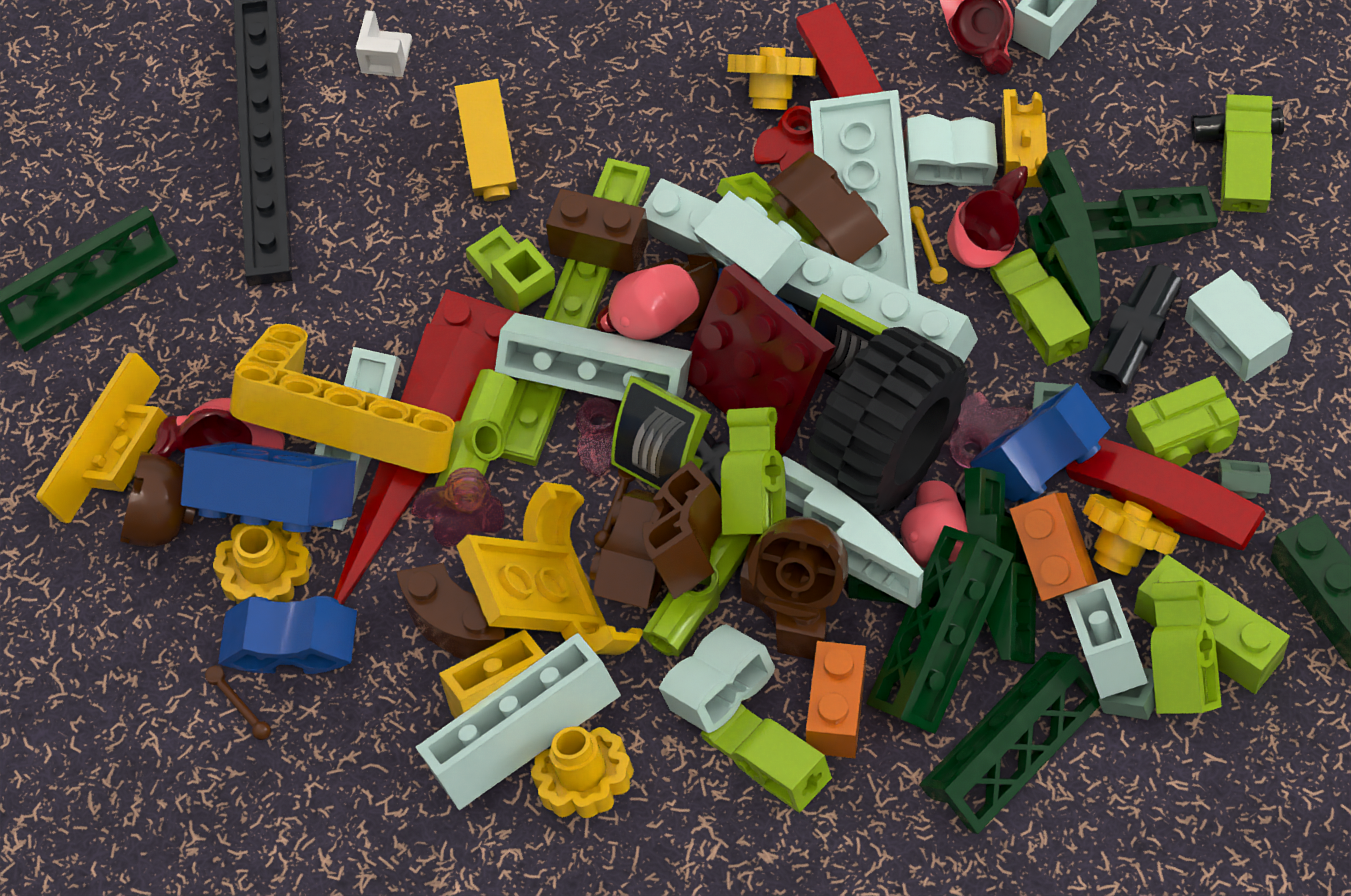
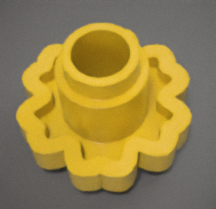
M760 47L759 55L728 54L727 72L750 73L749 97H753L752 108L787 110V100L792 99L793 75L816 76L817 59L785 57L786 48Z
M1090 494L1082 511L1088 516L1089 520L1102 527L1094 544V548L1097 551L1093 560L1101 566L1121 575L1128 576L1132 567H1138L1146 549H1154L1169 555L1173 553L1180 539V535L1175 533L1173 528L1152 517V511L1132 501L1126 500L1124 504L1099 494Z
M272 521L268 525H249L244 523L235 525L231 530L232 540L223 541L217 545L216 557L213 562L214 571L217 577L222 580L221 587L225 596L232 601H236L237 604L248 597H263L274 602H290L295 592L293 586H300L308 581L309 569L312 564L310 553L303 546L301 533L283 530V522Z
M572 726L559 731L552 740L551 748L545 749L535 756V765L531 770V776L538 789L540 800L546 809L552 810L559 817H567L577 811L581 817L591 818L597 815L598 812L602 813L613 807V795L624 794L629 790L630 779L634 769L629 756L626 754V749L620 736L611 734L604 727L596 728L589 733L583 727Z

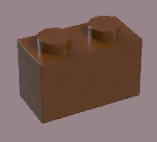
M560 188L546 222L550 254L629 274L637 271L649 240L645 208Z

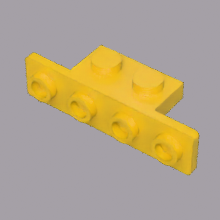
M129 352L125 356L36 495L37 500L60 522L70 523L92 488L123 492L126 486L134 479L141 451L148 453L150 448L154 446L157 429L160 423L168 417L159 407L145 406L158 386L160 377L137 353Z

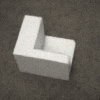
M366 10L356 45L361 73L403 77L412 43V36L409 33L379 31L375 11Z

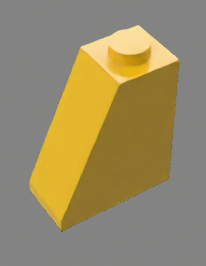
M498 79L455 86L474 196L483 195L484 201H497L510 197L509 191L518 188Z

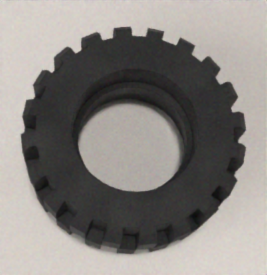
M893 327L883 330L881 335L874 336L869 341L868 346L865 349H861L854 357V362L849 368L845 369L839 378L840 382L837 387L830 393L826 401L827 405L823 413L819 415L815 425L816 431L811 436L808 446L810 452L806 460L807 469L830 482L860 504L872 516L886 515L889 511H894L900 506L903 499H907L912 494L918 482L921 483L927 474V470L939 456L944 442L948 440L953 430L952 426L961 412V403L966 397L968 389L966 383L969 381V374L962 359L906 327Z

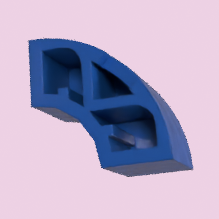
M1078 383L1064 389L1033 409V414L1023 424L1011 430H1005L970 462L973 468L983 467L1006 474L1005 498L1013 502L1021 499L1024 504L1036 499L1047 489L1045 482L1059 470L1074 460L1080 464L1100 450L1101 446L1098 441L1111 427Z
M314 596L304 601L274 602L263 597H248L225 612L218 664L253 673H275L276 666L294 665L303 668L305 674H316L341 668L352 661L357 610L339 604L338 600L328 596Z

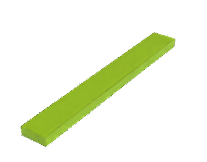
M608 158L593 196L638 207L650 176V168ZM567 259L544 319L590 329L613 269ZM520 378L517 384L519 388L503 426L506 435V445L500 457L536 466L566 388Z

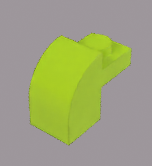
M502 225L466 248L467 259L491 285L494 296L506 309L518 313L555 287L554 268L527 238L518 244Z

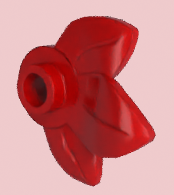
M806 106L791 107L780 118L778 126L763 131L754 147L755 163H779L780 170L784 171L808 151L814 153L811 109ZM797 126H803V127H806L807 129H805V130H794L793 128H795V127H797Z

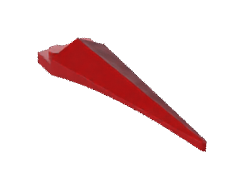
M446 289L431 323L426 324L400 402L442 413L453 419L454 422L461 421L480 370L491 369L495 371L500 329L517 312ZM380 460L333 597L339 601V604L343 605L430 473L419 472Z

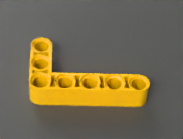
M275 324L270 326L236 365L229 410L237 419L419 472L439 473L447 469L455 428L453 419L439 412L302 374L308 334L298 326L291 324Z

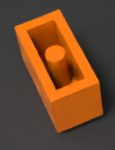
M1053 493L1010 509L1041 601L1053 600L1064 596V594L1098 583L1067 493Z
M817 641L806 725V743L824 755L856 758L866 672V646Z

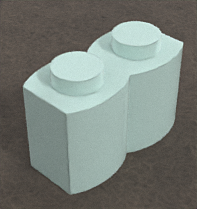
M923 114L907 119L903 139L908 182L919 185H940L945 183L955 186L992 185L998 169L995 125L993 123L975 117L949 121L931 114Z
M725 624L710 632L701 641L693 656L675 665L663 679L659 690L670 711L703 731L710 733L723 726L734 715L742 700L750 698L763 688L774 673L775 666L765 645Z

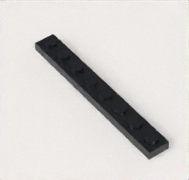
M233 0L245 277L248 286L293 281L277 0Z

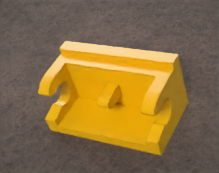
M1004 89L1001 114L1004 175L1020 166H1026L1028 168V178L1025 187H1042L1036 176V172L1047 154L1046 115L1042 113V96L1040 93L1034 92L1032 103L1020 105L1018 104L1016 89Z

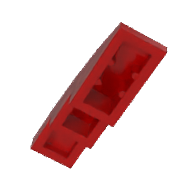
M836 2L796 17V28L814 58L817 59L816 72L832 98L883 92L872 67Z
M1104 438L1098 441L1101 448L1091 458L1080 464L1074 460L1065 468L1069 478L1082 484L1110 491L1113 499L1124 504L1128 500L1153 512L1152 514L1156 515L1158 520L1173 528L1174 531L1244 551L1266 515L1264 508L1213 481L1161 458Z

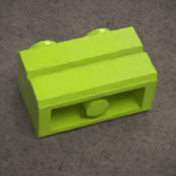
M1210 376L1130 408L1126 429L1140 451L1182 467L1191 460L1193 455L1206 450L1209 453H1218L1228 448L1236 438L1240 418L1231 400L1226 397V393L1216 376Z

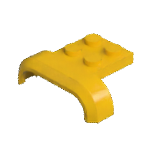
M544 482L535 491L528 503L524 516V541L467 534L456 545L489 626L561 632L565 641L579 633L596 654L602 655L623 654L640 641L643 634L641 628H631L624 633L616 632L614 626L607 625L595 596L592 595V589L575 553L570 537L572 519L576 511L584 503V497L571 485Z

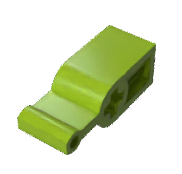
M1227 94L1221 179L1222 211L1266 213L1271 196L1272 96Z
M1031 248L990 267V273L994 281L999 284L1009 299L1013 315L1047 366L1088 348L1090 327L1055 277L1047 275Z
M773 407L728 410L727 424L730 434V452L724 456L721 464L722 535L763 534L775 522L786 519L785 466L781 454L775 450L777 413Z
M1203 580L1152 583L1151 594L1155 602L1157 624L1151 637L1156 713H1204L1222 707L1216 641L1212 628L1206 624L1205 586Z
M740 704L734 715L723 726L710 733L701 732L702 739L734 760L735 764L743 772L798 813L832 779L824 754L772 719L765 718L762 720L742 704Z

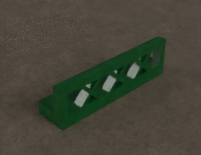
M145 206L1 289L0 316L22 350L26 352L179 262L175 253L161 236L152 212ZM145 226L146 231L132 239H128L132 232ZM105 250L101 257L89 262L94 254ZM62 273H66L63 279L59 280L54 284H50L53 278ZM23 295H28L25 301L11 309L8 308V304Z
M944 525L923 573L921 602L916 608L909 605L866 702L867 705L936 734L1013 558V553L982 537ZM956 541L963 543L956 561L949 565L948 559ZM940 589L941 595L937 605L929 610V603L933 594ZM920 634L921 641L916 652L910 655L909 648L912 641ZM900 679L901 687L894 703L890 704L886 702L894 683Z
M1047 651L929 773L919 786L931 799L948 803L966 828L972 833L979 834L1100 706V696L1094 680L1074 654ZM1076 681L1087 697L1073 711L1064 710L1066 689ZM1041 715L1051 716L1050 736L1042 744H1032L1034 723ZM1009 749L1019 750L1018 769L1010 778H1000L1001 757ZM976 783L986 784L985 804L974 814L963 797Z

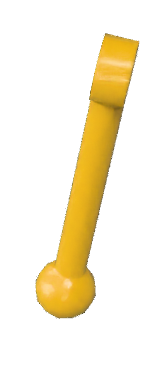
M913 206L910 208L911 221L915 224L931 267L930 280L935 284H943L947 281L948 272L945 268L939 266L923 223L925 216L923 209Z

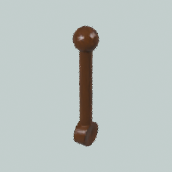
M620 468L618 469L620 482L603 528L594 536V542L599 548L605 546L611 535L610 533L613 528L611 517L616 501L623 499L629 482L636 478Z
M220 666L209 667L205 672L207 682L210 685H217L253 727L252 734L256 739H267L271 734L270 725L265 721H259L224 680L225 673Z

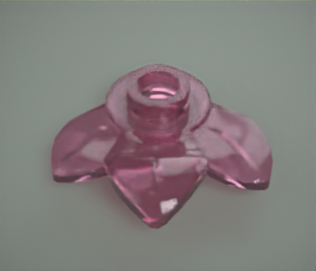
M982 391L969 395L961 403L962 409L957 418L958 429L953 433L949 443L952 459L963 468H973L970 462L978 454L968 453L964 445L974 443L979 446L981 452L1005 430H1011L1023 424L1028 419V410L1021 407L992 409L990 402Z
M601 397L586 401L576 416L577 429L581 435L577 445L579 460L588 472L597 477H601L612 465L613 435L621 403L615 405L610 400ZM598 417H603L608 421L603 425L591 424Z
M466 467L455 470L449 475L444 486L424 490L417 496L412 506L413 516L433 519L435 539L441 545L448 547L456 546L467 534L473 535L475 530L492 534L497 533L504 523L503 503L491 495L489 481L480 471L474 468Z

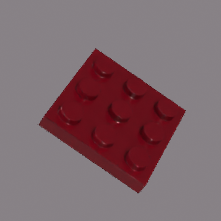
M735 263L723 268L689 350L692 351L687 381L726 415L729 409L775 408L777 413L775 450L783 455L792 444L836 346Z

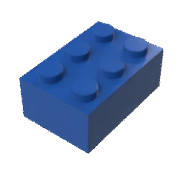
M233 441L185 449L181 505L199 508L198 515L207 518H226L227 513L241 515L240 522L249 525H268L269 520L283 522L282 529L291 532H311L312 526L333 527L334 520L352 516L357 461Z

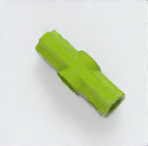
M491 369L480 370L461 421L454 422L455 428L447 469L440 472L432 492L434 501L463 512H471L489 462L500 457L505 449L506 435L503 426L519 388L516 385L517 381L510 376Z
M721 533L711 548L710 563L714 573L699 583L707 585L708 588L700 592L686 591L675 600L670 592L666 595L642 631L643 638L655 650L668 657L670 655L679 657L705 616L712 613L718 607L721 592L746 556L751 536L722 535Z

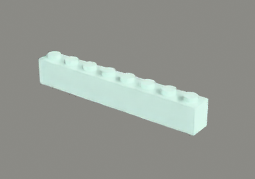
M661 178L642 207L646 209L649 233L652 237L686 254L706 253L693 231L718 203ZM802 241L798 242L807 259L776 293L781 298L814 312L817 300L823 293L888 328H909L962 359L963 363L965 362L978 340L968 316ZM716 260L718 268L723 269L725 266Z

